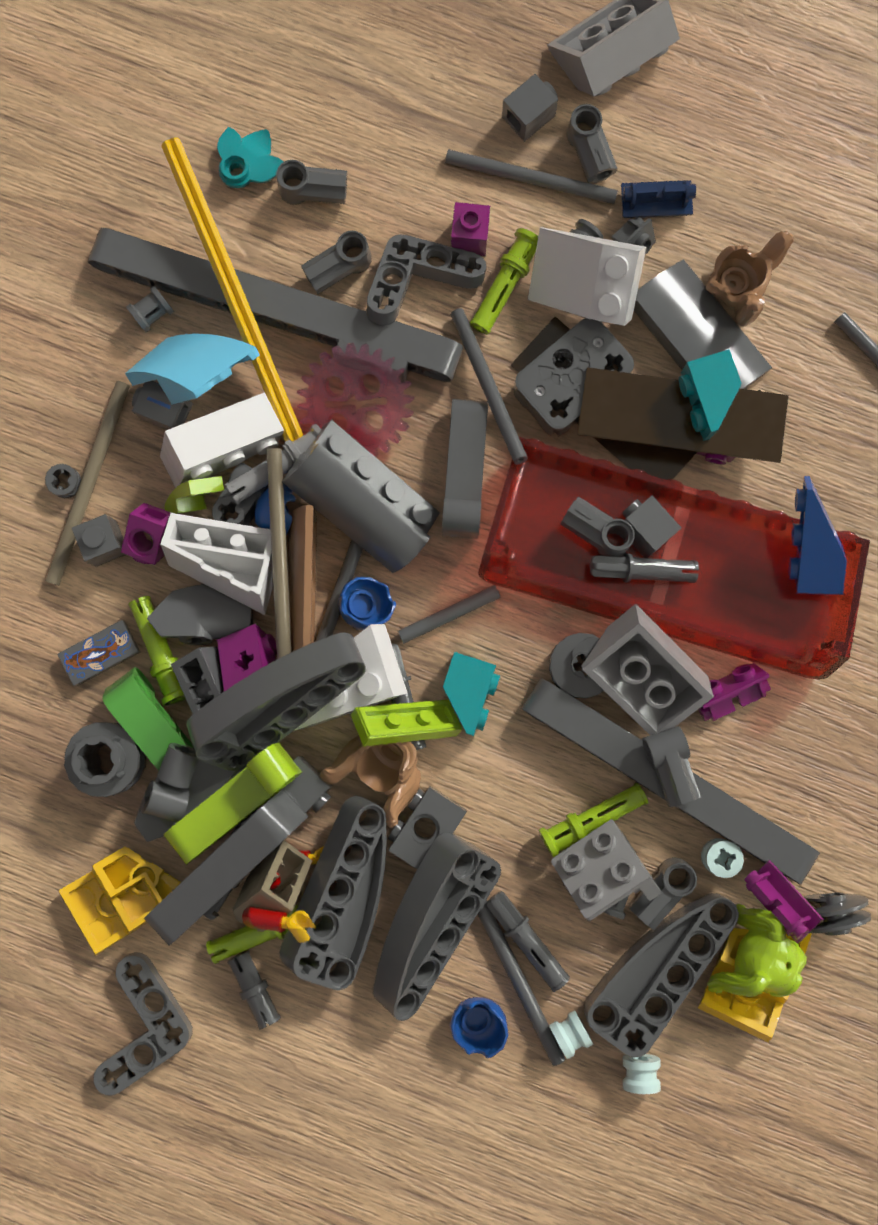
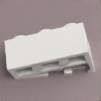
M264 392L166 430L160 458L176 488L189 480L213 477L256 454H266L267 449L278 446L284 429Z
M171 513L161 541V547L168 565L265 615L273 588L271 529Z
M370 624L354 637L366 666L364 675L294 731L350 714L355 707L373 706L408 694L385 624Z

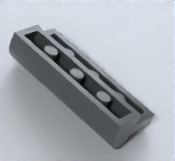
M330 420L323 426L310 447L298 457L282 483L309 505H313L316 511L392 573L405 567L423 549L430 539L427 533L440 514L437 509L333 420Z

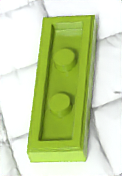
M449 699L355 707L350 715L363 746L456 737L462 731L461 724Z

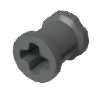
M155 286L150 288L151 293L135 305L128 304L126 306L146 333L150 330L151 324L166 313L171 315L174 312Z

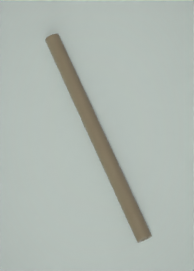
M116 381L47 574L46 582L59 586L76 540L72 527L82 523L130 385L124 382Z
M270 448L267 449L276 649L277 659L291 653L292 647L284 489L282 483V449Z

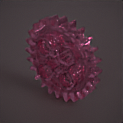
M348 343L346 353L344 354L340 346L337 345L332 347L333 358L326 352L319 355L323 365L317 362H312L308 365L314 375L305 374L301 377L309 386L308 388L297 390V394L306 398L305 402L297 405V409L305 410L308 413L300 422L301 424L311 423L312 425L316 423L322 429L327 422L332 420L334 413H340L344 415L348 423L344 431L377 458L378 447L385 453L391 450L388 439L397 444L402 440L396 430L407 431L410 427L402 418L414 415L412 410L405 408V404L412 402L415 398L411 395H404V390L412 384L409 381L400 382L399 377L404 373L405 369L401 368L393 371L391 367L395 360L394 357L387 359L385 362L381 360L383 349L379 348L373 355H370L368 344H363L359 352H357L354 343ZM366 374H372L378 378L380 383L378 392H370L366 389L364 385ZM331 376L338 377L343 382L344 391L341 395L331 391L329 387ZM354 395L358 401L375 398H386L387 400L386 404H364L357 411L356 406L353 404L329 408L325 406V401L345 402L354 397ZM369 411H376L382 416L383 426L381 428H374L368 423L367 414Z

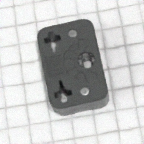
M584 318L517 374L513 389L514 395L549 436L556 433L560 437L580 419L586 368L605 370L607 364L609 366L615 364L618 366V372L631 373L634 368V360L601 321ZM556 359L568 361L567 369L563 367L558 369L555 366ZM567 406L563 418L559 415L555 418L551 416L552 409L557 412Z

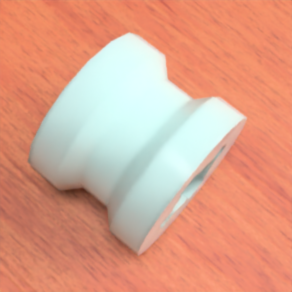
M722 838L712 839L704 845L701 852V862L704 867L718 877L731 878L742 869L744 863L743 853L733 842Z
M575 1010L569 1013L567 1019L563 1022L555 1021L549 1025L567 1059L573 1057L577 1049L581 1047L589 1048L594 1045Z
M645 1054L641 1057L624 1055L623 1066L626 1069V1077L623 1079V1089L635 1094H655L660 1092L661 1082L657 1078L660 1058L650 1054Z

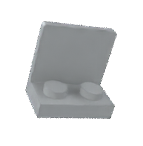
M613 819L551 860V863L587 921H591L633 892L636 894L641 890L649 901L662 894Z

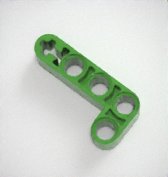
M134 667L108 686L104 691L102 699L111 714L159 771L170 743H177L193 748V745L154 697L155 690L147 677L137 667Z

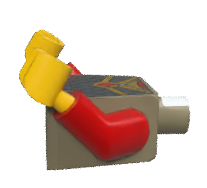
M283 840L246 878L233 907L236 920L251 929L262 932L265 930L284 932L285 929H289L297 942L304 943L309 941L310 936L305 928H315L316 926L308 914L300 910L294 912L289 917L287 915L292 912L311 865L317 864L324 846L317 849L314 854H311L310 850H297Z

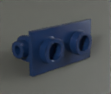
M691 180L621 183L623 218L693 215L692 199L696 198V184H691Z

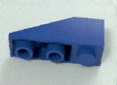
M804 476L803 489H796L795 511L800 512V522L792 526V546H797L796 558L790 557L788 576L789 579H795L797 593L843 595L847 564L843 545L810 476Z

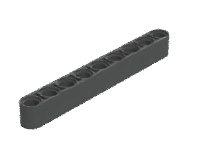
M542 678L539 679L521 708L523 711L666 801L657 772L652 769L647 760L641 739ZM693 773L701 797L695 801L675 807L730 842L735 843L738 847L765 864L770 860L784 876L802 885L820 853Z

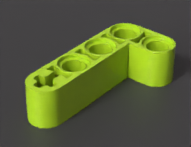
M274 743L256 755L246 764L247 767L164 833V837L186 865L200 856L302 773L280 743Z

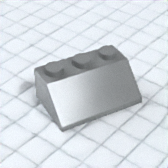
M614 0L547 44L550 53L578 90L592 96H599L608 92L612 88V84L621 78L638 72L640 66L651 58L665 54L669 50V46L680 40L668 0Z
M637 604L607 627L582 665V670L649 735L674 728L714 698L708 676Z

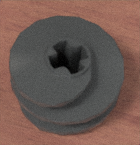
M576 633L565 637L555 646L549 659V672L554 684L574 698H590L604 691L588 675L584 676L582 671H575L573 664L578 662L577 656H581V659L585 661L600 638L593 634Z
M840 892L804 896L807 901L820 903V907L815 908V910L823 918V922L819 923L810 933L844 935L851 933L852 928L871 921V914L868 911L860 910L869 905L868 898L865 896Z

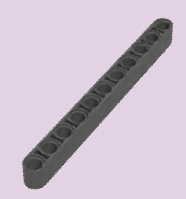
M99 228L88 258V263L94 268L148 287L155 286L157 290L231 313L210 261L112 229ZM234 269L256 322L336 348L339 340L407 360L410 372L442 382H452L463 351V346L457 341L397 321L388 325H378L368 318L366 311Z

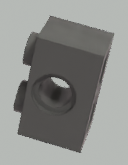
M429 786L426 793L421 789L418 790L408 806L413 813L406 823L399 820L398 825L394 827L387 838L393 842L389 851L416 869L420 866L436 838L443 833H454L467 813L465 808ZM420 818H429L435 823L436 830L430 837H421L415 831V822Z

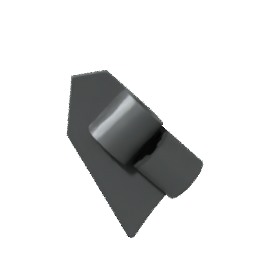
M199 584L173 590L147 617V620L161 638H179V641L184 644L200 646L211 644L213 639H221L253 625V610L205 584Z
M170 743L156 780H152L145 791L134 820L135 826L146 842L164 837L165 832L219 790L237 770L230 771L200 761L196 757L194 748Z

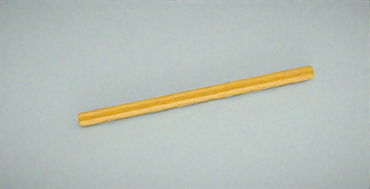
M178 137L166 140L162 143L161 147L242 340L255 346L260 353L256 359L251 360L263 390L284 429L282 435L285 442L288 440L293 442L303 436L302 430L185 150Z

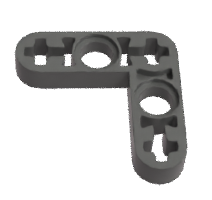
M395 235L386 244L367 297V316L373 323L378 325H388L394 322L399 315L412 275L465 289L477 288L484 281L486 262L480 255L408 235ZM400 251H405L403 255H399ZM417 254L421 255L420 260H417ZM438 257L445 264L438 267L432 266L427 262V259ZM451 263L455 264L454 269H451ZM467 269H473L472 273H467ZM392 274L399 276L402 281L398 284H389L383 278ZM383 295L389 297L388 305L384 309H379L383 301Z
M133 952L118 963L116 978L149 1030L108 1057L96 1069L94 1084L96 1089L104 1095L120 1093L181 1051L193 1035L192 1024L152 961L147 955L140 952ZM129 961L133 966L138 963L142 966L143 970L139 972V977L143 983L149 979L153 982V984L148 985L139 994L136 989L142 983L137 976L130 978L126 973L130 969ZM157 992L163 997L164 1006L161 1011L153 1012L146 1007L145 997L148 993ZM169 1010H171L173 1015L167 1021L172 1028L180 1027L183 1031L179 1036L180 1042L176 1038L171 1040L167 1038L166 1034L170 1031V1027L165 1020L160 1025L156 1022ZM146 1045L152 1049L153 1060L151 1063L141 1064L135 1059L134 1050L136 1046ZM126 1062L129 1069L117 1078V1083L114 1080L107 1082L105 1076L108 1073V1069L111 1072L115 1071Z

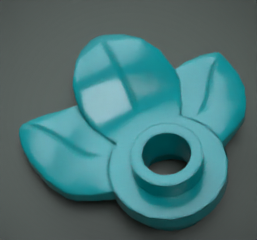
M228 127L222 133L217 143V149L222 159L219 164V175L225 185L238 189L247 186L250 182L266 183L277 176V169L283 163V160L271 156L272 143L267 129L253 132L243 138L231 127ZM236 168L243 170L237 176L231 175L232 171Z

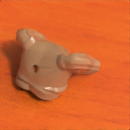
M788 231L778 232L758 253L749 252L746 245L726 247L718 255L714 271L707 281L706 290L719 297L725 304L734 309L735 320L740 327H746L753 323L762 312L763 305L765 304L763 295L770 282L772 270L780 265L794 242L792 233H788ZM729 283H733L735 287H731Z
M358 735L348 742L332 765L320 773V777L328 784H335L352 771L374 791L387 794L388 798L383 810L386 815V826L391 829L398 825L399 814L406 808L418 791L421 773L416 767V748L411 742L363 746Z

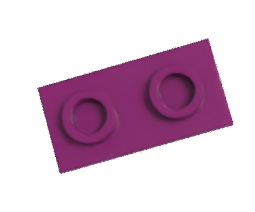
M752 663L736 667L731 674L719 680H710L714 698L698 709L704 721L711 719L714 722L736 711L732 702L734 697H737L739 705L742 707L766 697V692L771 690L767 678L770 677L769 674L757 664Z
M770 860L758 872L754 870L744 879L747 883L746 889L749 892L751 891L768 911H772L785 926L786 934L791 936L797 944L823 920L819 913Z

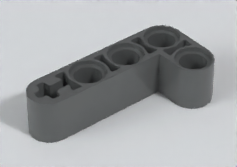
M452 399L442 537L478 539L488 413L487 401Z

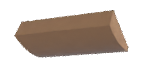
M304 505L293 509L289 513L293 518L288 531L287 554L292 652L315 642L317 516L313 505Z

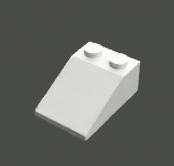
M541 227L528 300L588 319L625 326L632 320L646 247Z

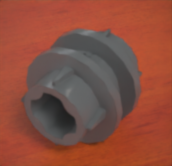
M96 722L82 727L71 737L65 750L64 767L69 780L79 791L94 797H109L130 790L140 780L146 768V755L120 723ZM105 744L112 749L111 761L114 764L111 772L108 774L104 773L100 768L102 760L98 754L101 747Z

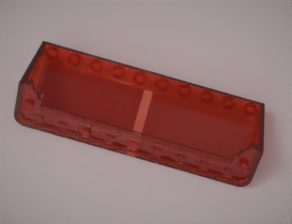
M519 437L528 459L518 465L514 464L513 460L511 461L478 571V575L484 581L614 621L637 604L671 638L809 679H826L850 659L870 540L858 537L850 531L835 530L843 545L847 560L843 595L797 593L795 579H789L788 569L790 557L796 558L797 546H792L793 524H799L800 519L790 517L782 511H770L753 506L745 500H732L722 497L711 490H699L688 487L677 480H665L654 477L640 469L631 470L617 466L606 459H593L583 456L572 449H560L549 446L538 439ZM578 496L613 519L622 520L626 518L621 513L635 500L638 499L643 504L648 498L653 496L681 526V529L648 558L696 560L699 564V570L683 569L682 573L699 574L696 583L631 579L630 582L626 583L620 578L593 577L590 573V563L593 556L600 555L597 548L560 525ZM607 535V539L612 545H624L623 539L619 535ZM631 545L627 553L632 554L633 557L644 558L640 554V552L633 545Z

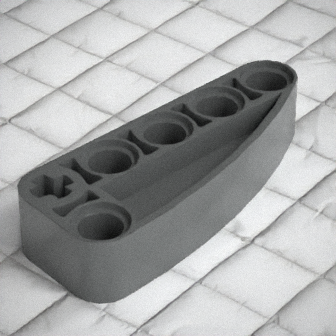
M337 633L293 651L239 681L198 710L188 719L186 724L197 759L230 771L246 768V764L268 746L280 742L364 675L366 666L353 636L349 633Z
M282 789L200 864L144 919L170 946L287 838L308 815Z
M350 797L342 805L296 910L305 911L313 923L320 916H322L321 921L315 928H305L310 936V940L304 943L297 942L288 929L279 952L282 963L297 977L333 990L347 988L356 977L375 922L383 884L387 846L386 815L383 808L363 797ZM366 810V817L359 823L360 815ZM352 845L349 855L344 857L345 850ZM337 880L335 888L328 892L330 885ZM337 963L335 969L330 972L331 967Z
M443 833L432 843L404 894L380 956L373 986V996L398 1021H405L418 1011L501 875V866L497 861L475 845L453 833Z
M710 893L683 906L663 919L655 930L651 929L617 960L587 997L584 1003V1014L594 1032L630 1057L645 1055L656 1042L738 921L736 905L718 893ZM717 903H723L725 906L724 917L721 920L712 921L710 918L711 908ZM696 934H703L705 938L703 947L698 951H690L688 947L690 938ZM672 966H683L684 974L680 980L676 982L667 980L668 970ZM651 997H661L663 1004L658 1011L648 1012L645 1010V1005ZM607 1005L611 1007V1014L606 1020L597 1021L593 1019V1012L598 1006ZM637 1029L640 1037L636 1041L632 1038L628 1041L626 1033L629 1030L635 1033Z

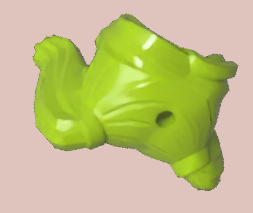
M736 904L738 910L737 923L748 929L749 932L739 943L735 957V971L720 972L712 975L707 983L708 990L716 993L726 991L731 994L747 997L757 996L762 992L770 993L773 997H784L795 993L801 986L802 976L800 973L807 960L803 950L795 941L785 936V926L772 911L758 908L746 909L744 905Z

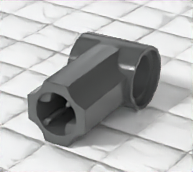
M582 104L572 112L566 134L567 140L576 150L588 183H598L615 174L618 168L601 126V112L593 105ZM577 124H587L592 130L583 131L577 127Z
M287 160L278 167L276 175L279 194L286 203L298 205L305 201L345 204L347 193L346 170L305 167L303 163L297 160ZM290 179L302 181L299 185L293 187L285 184Z
M347 231L338 238L335 245L302 264L301 268L316 293L319 294L350 274H359L367 270L372 262V255L366 237L362 233ZM359 247L363 249L357 257L350 258L346 256L351 248Z
M579 496L572 503L560 525L596 547L599 554L603 556L623 557L628 552L635 538L633 527L627 521L613 519ZM607 535H619L623 539L624 545H612L608 541Z
M677 726L642 738L647 760L652 769L657 772L668 807L683 805L700 798L701 795L688 760L690 758L689 745L682 729Z
M672 857L662 862L659 872L653 878L662 894L649 901L641 892L629 905V909L653 930H655L682 897L693 892L697 885L695 871L681 858ZM676 868L685 869L686 878L684 882L679 885H671L668 880L671 871Z

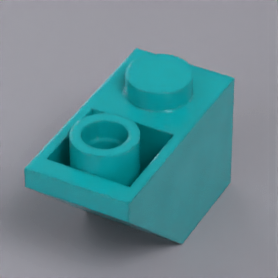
M730 349L689 361L680 372L681 376L678 379L680 390L685 398L689 397L693 409L690 411L691 422L695 431L701 432L703 441L710 439L718 431L742 384Z
M454 652L443 689L465 732L474 736L476 729L481 731L484 729L489 710L484 709L483 705L487 694L494 696L500 675L494 673L496 665Z

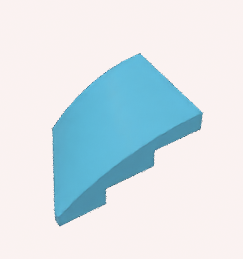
M182 334L166 338L125 374L132 386L157 379L171 404H176L198 398L214 385L231 376V368L235 364L254 360L260 353L255 346L229 337L212 334Z

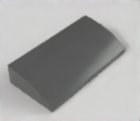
M684 259L638 289L634 312L681 370L689 361L728 349L731 351L742 383L740 389H746L772 369L771 365L713 294L706 290L704 283Z

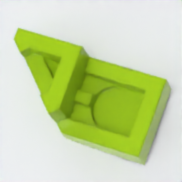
M222 476L183 482L169 495L164 505L165 511L180 514L206 509L204 495L224 491Z

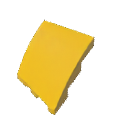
M125 846L92 865L91 872L58 890L96 956L148 923L144 917L181 882L164 872L159 866L146 861L139 854Z
M733 928L726 939L711 976L720 972L735 971V957L742 938L749 932L748 929ZM809 933L798 943L804 954H806L812 933ZM785 934V936H786L787 938H789L790 940H793V938H792L791 936H788L787 934ZM706 985L698 1009L763 1041L769 1042L773 1037L782 1007L789 996L773 997L770 993L765 992L752 997L735 995L726 991L716 993L709 991L708 985Z

